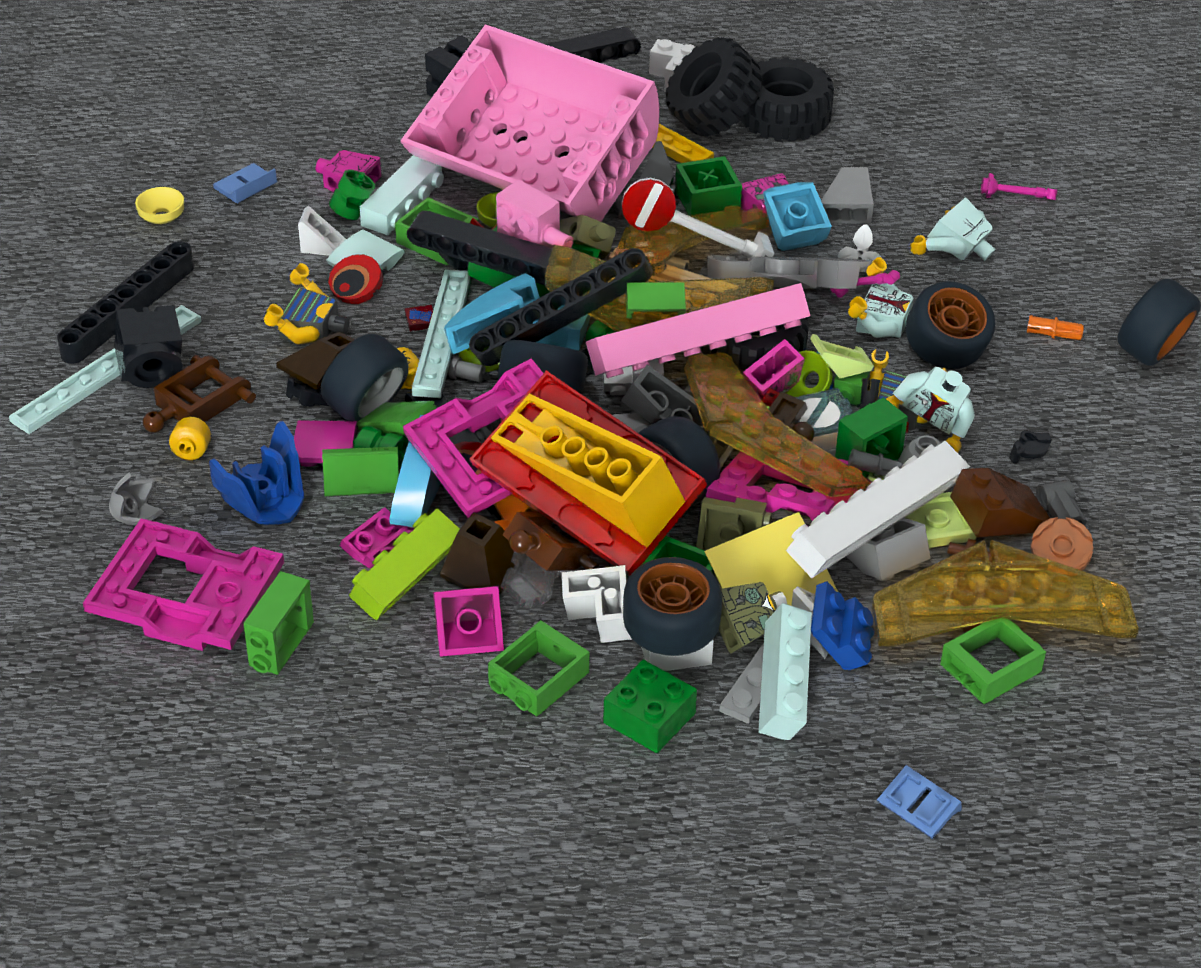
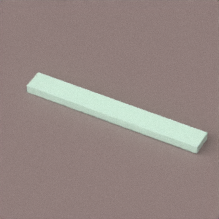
M444 270L412 385V396L441 398L452 357L444 326L455 314L465 307L471 282V276H469L468 271Z
M183 305L175 309L181 335L202 322L201 316ZM115 348L9 416L10 422L30 434L118 377L120 372Z

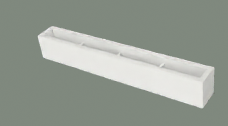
M946 441L936 447L931 444L921 452L918 458L915 455L910 457L902 465L901 469L896 466L887 473L883 480L880 477L875 479L866 488V491L862 489L856 491L847 503L843 500L837 503L828 515L825 512L818 515L809 527L806 524L800 526L792 534L791 537L794 541L786 551L813 578L954 486L961 469H969L970 466Z

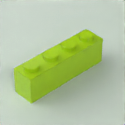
M438 508L429 516L426 513L421 515L413 524L414 530L408 534L404 531L392 544L394 548L389 553L383 550L372 562L374 566L369 571L365 568L362 569L352 580L354 587L349 597L375 620H378L448 555L460 528Z

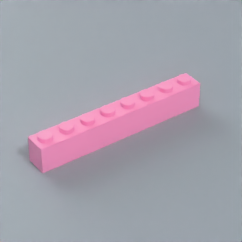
M799 283L596 337L586 341L595 376L605 373L607 378L624 374L622 368L632 366L633 371L644 369L651 360L658 359L659 364L676 360L675 354L683 352L685 357L701 353L700 347L709 345L710 350L727 346L726 340L734 338L735 343L752 339L751 333L759 331L760 336L777 332L776 326L783 324L785 330L802 325L801 319L810 316L802 284Z

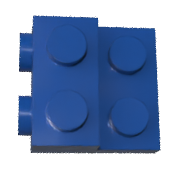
M828 581L816 585L811 634L843 670H852L867 665L872 658V653L869 651L871 648L870 639L875 632L872 628L873 617L870 610L866 607L864 608L856 597L844 601L841 593L836 592Z

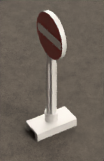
M654 178L639 179L631 184L623 195V215L627 222L638 230L647 232L659 230L672 221L740 251V254L746 256L748 261L752 257H765V255L773 257L774 255L768 235L758 231L753 242L748 239L742 240L675 210V195L671 188L661 180Z

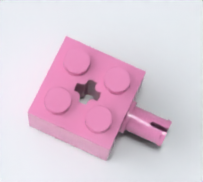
M519 179L496 195L497 232L552 249L558 248L565 253L571 249L573 237L560 231L559 201Z

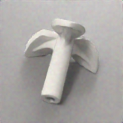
M867 224L860 227L854 235L853 241L857 249L845 247L838 253V258L858 259L861 257L862 260L874 261L877 257L882 258L877 252L868 251L873 243V236Z

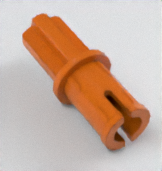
M1033 315L1029 317L1027 333L1052 336L1051 338L1053 339L1055 336L1081 340L1084 331V325L1060 321L1058 317L1048 319Z

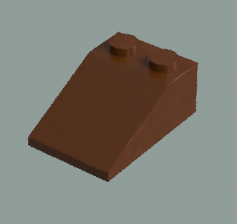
M990 468L961 469L950 495L976 537L1034 533L1041 523L1050 519L1028 486Z

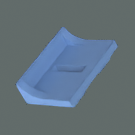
M252 163L214 183L213 187L237 204L277 182L276 170L272 169L267 172L255 163Z
M907 765L877 799L883 806L930 838H933L953 815L962 810L961 801ZM926 790L930 791L916 810L910 813L909 810Z

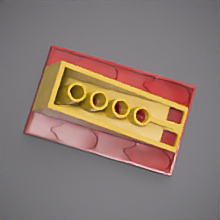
M547 370L469 458L472 465L484 475L557 524L560 529L589 547L592 552L613 566L625 565L628 576H631L658 546L659 542L663 540L677 523L678 519L682 517L696 500L697 496L707 486L705 479Z

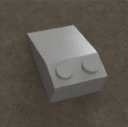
M903 518L846 557L862 573L875 577L879 581L890 580L894 578L896 573L919 567V563L931 559L925 524Z

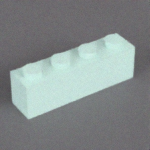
M413 155L360 206L361 226L389 235L395 229V223L429 197L435 188L441 187L444 180L442 166Z
M784 603L765 622L758 732L778 739L791 740L807 721L812 612Z

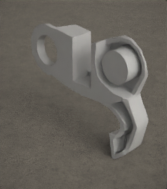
M708 255L707 277L724 283L784 288L801 283L805 289L817 287L856 289L859 273L866 272L867 267L873 260L752 257L750 261H736L735 256Z

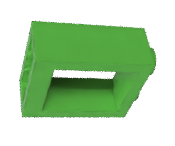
M427 197L395 223L396 243L448 266L449 264L438 252L411 243L406 234L408 228L417 215L424 210L470 223L472 218L478 222L479 219Z
M280 571L244 621L249 666H252L256 671L260 673L270 672L278 675L314 623L310 580Z
M1000 613L944 644L940 665L979 701L986 704L1042 672L1046 651L1042 649L1039 643L1033 641L1016 623L1008 619L1003 613ZM998 637L1020 659L991 674L969 653Z
M540 620L488 663V684L497 694L503 693L513 700L519 709L523 711L528 710L535 716H539L589 673L590 652ZM539 652L563 669L536 691L512 675V673Z

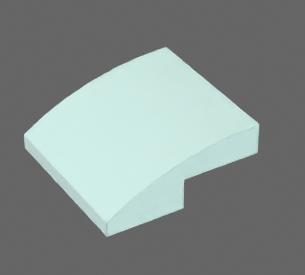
M361 230L340 244L326 261L334 267L343 258L364 254L375 259L382 271L383 269L389 271L405 252L403 249L365 230Z

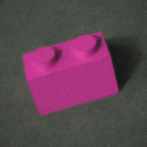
M498 586L433 592L440 657L504 650Z

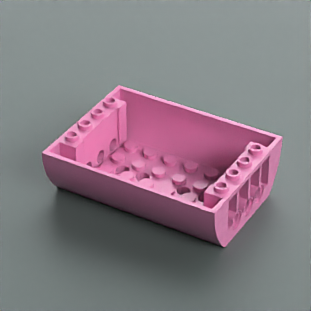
M485 24L403 136L401 143L412 155L503 190L519 179L559 201L561 212L574 217L585 215L601 222L657 140L659 98L654 81ZM507 129L505 133L496 135L498 131ZM524 136L527 137L526 140L517 142L519 138ZM562 152H569L567 156L558 158Z

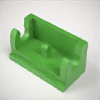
M684 282L627 283L625 295L626 318L632 319L634 312H678V316L685 314Z

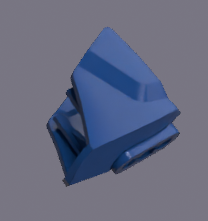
M280 421L276 424L269 448L265 445L261 447L262 463L248 464L240 468L238 462L235 461L232 463L233 473L229 474L216 459L209 461L212 484L219 490L223 500L245 517L258 524L275 525L290 523L299 512L304 501L299 455L295 448L294 436L286 424Z

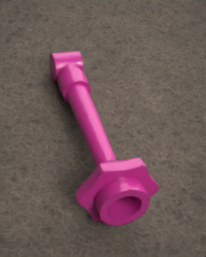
M989 173L988 178L983 177L981 184V193H986V198H990L997 190L1032 195L1038 198L1046 197V199L1056 200L1057 189L1031 188L998 184L992 173Z
M892 270L888 274L879 273L875 276L858 278L857 286L887 283L892 285L900 278V274L897 270ZM830 288L832 293L841 298L849 292V289Z

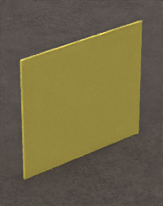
M799 512L704 551L721 588L763 582L769 595L781 591L787 599V605L792 606L793 590L797 586L815 594L816 585L828 581L835 591L838 592L827 569L811 578L786 551L794 541L791 537L792 534L805 524Z

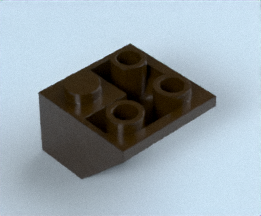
M341 332L334 333L278 361L276 368L302 381L311 388L321 389L322 379L328 367L336 356L354 339Z
M473 512L458 531L440 572V577L463 589L498 586L500 595L526 562V557L524 554H519L511 549L509 540L502 535L504 529L500 525Z

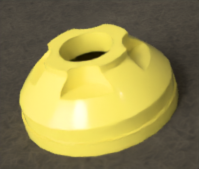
M169 187L148 189L142 192L135 202L139 216L153 224H165L174 221L184 211L185 203L181 192ZM158 212H168L164 214H156Z

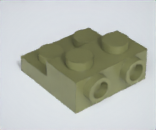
M704 497L701 505L697 548L706 551L771 524L772 513L766 512L767 503L743 498H736L734 503Z

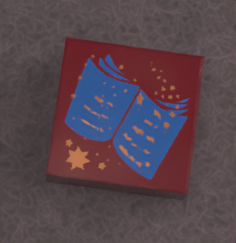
M432 305L404 308L409 332L429 328L433 313Z

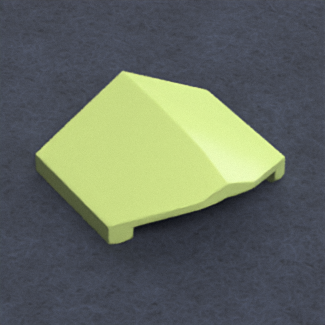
M812 334L810 338L821 357L839 379L872 371L874 367L861 347L856 346L855 349H850L822 341L815 334Z

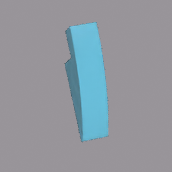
M524 273L489 290L455 314L444 326L451 353L454 355L470 348L469 342L474 334L539 299L535 279Z
M410 441L400 469L389 518V524L412 527L421 515L427 514L441 484Z

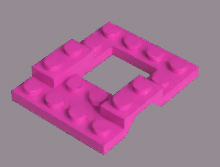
M532 358L506 371L494 387L486 393L472 400L455 398L403 426L406 437L467 518L473 512L478 513L512 493L483 473L477 475L449 438L467 428L473 433L499 418L504 420L544 374Z
M746 445L721 472L719 479L713 481L707 488L706 497L734 503L736 498L767 503L766 512L773 513L782 508L795 513L799 512L810 517L813 521L823 512L828 515L830 510L843 500L847 503L849 498L859 489L866 491V488L872 482L868 478L859 479L860 469L848 467L847 460L829 459L816 451H803L795 460L788 454H774L765 451L764 448L757 445ZM763 474L813 489V492L801 491L794 485L777 483L770 492H766L762 487L753 485Z
M141 518L84 600V612L142 626L144 636L203 651L206 645L210 644L231 650L244 630V621L282 568L284 555L254 546L241 554L219 550L198 532ZM156 555L183 561L186 565V571L203 575L185 603L133 590Z

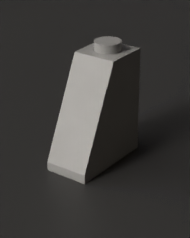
M868 167L841 168L821 200L830 223H872L874 203Z

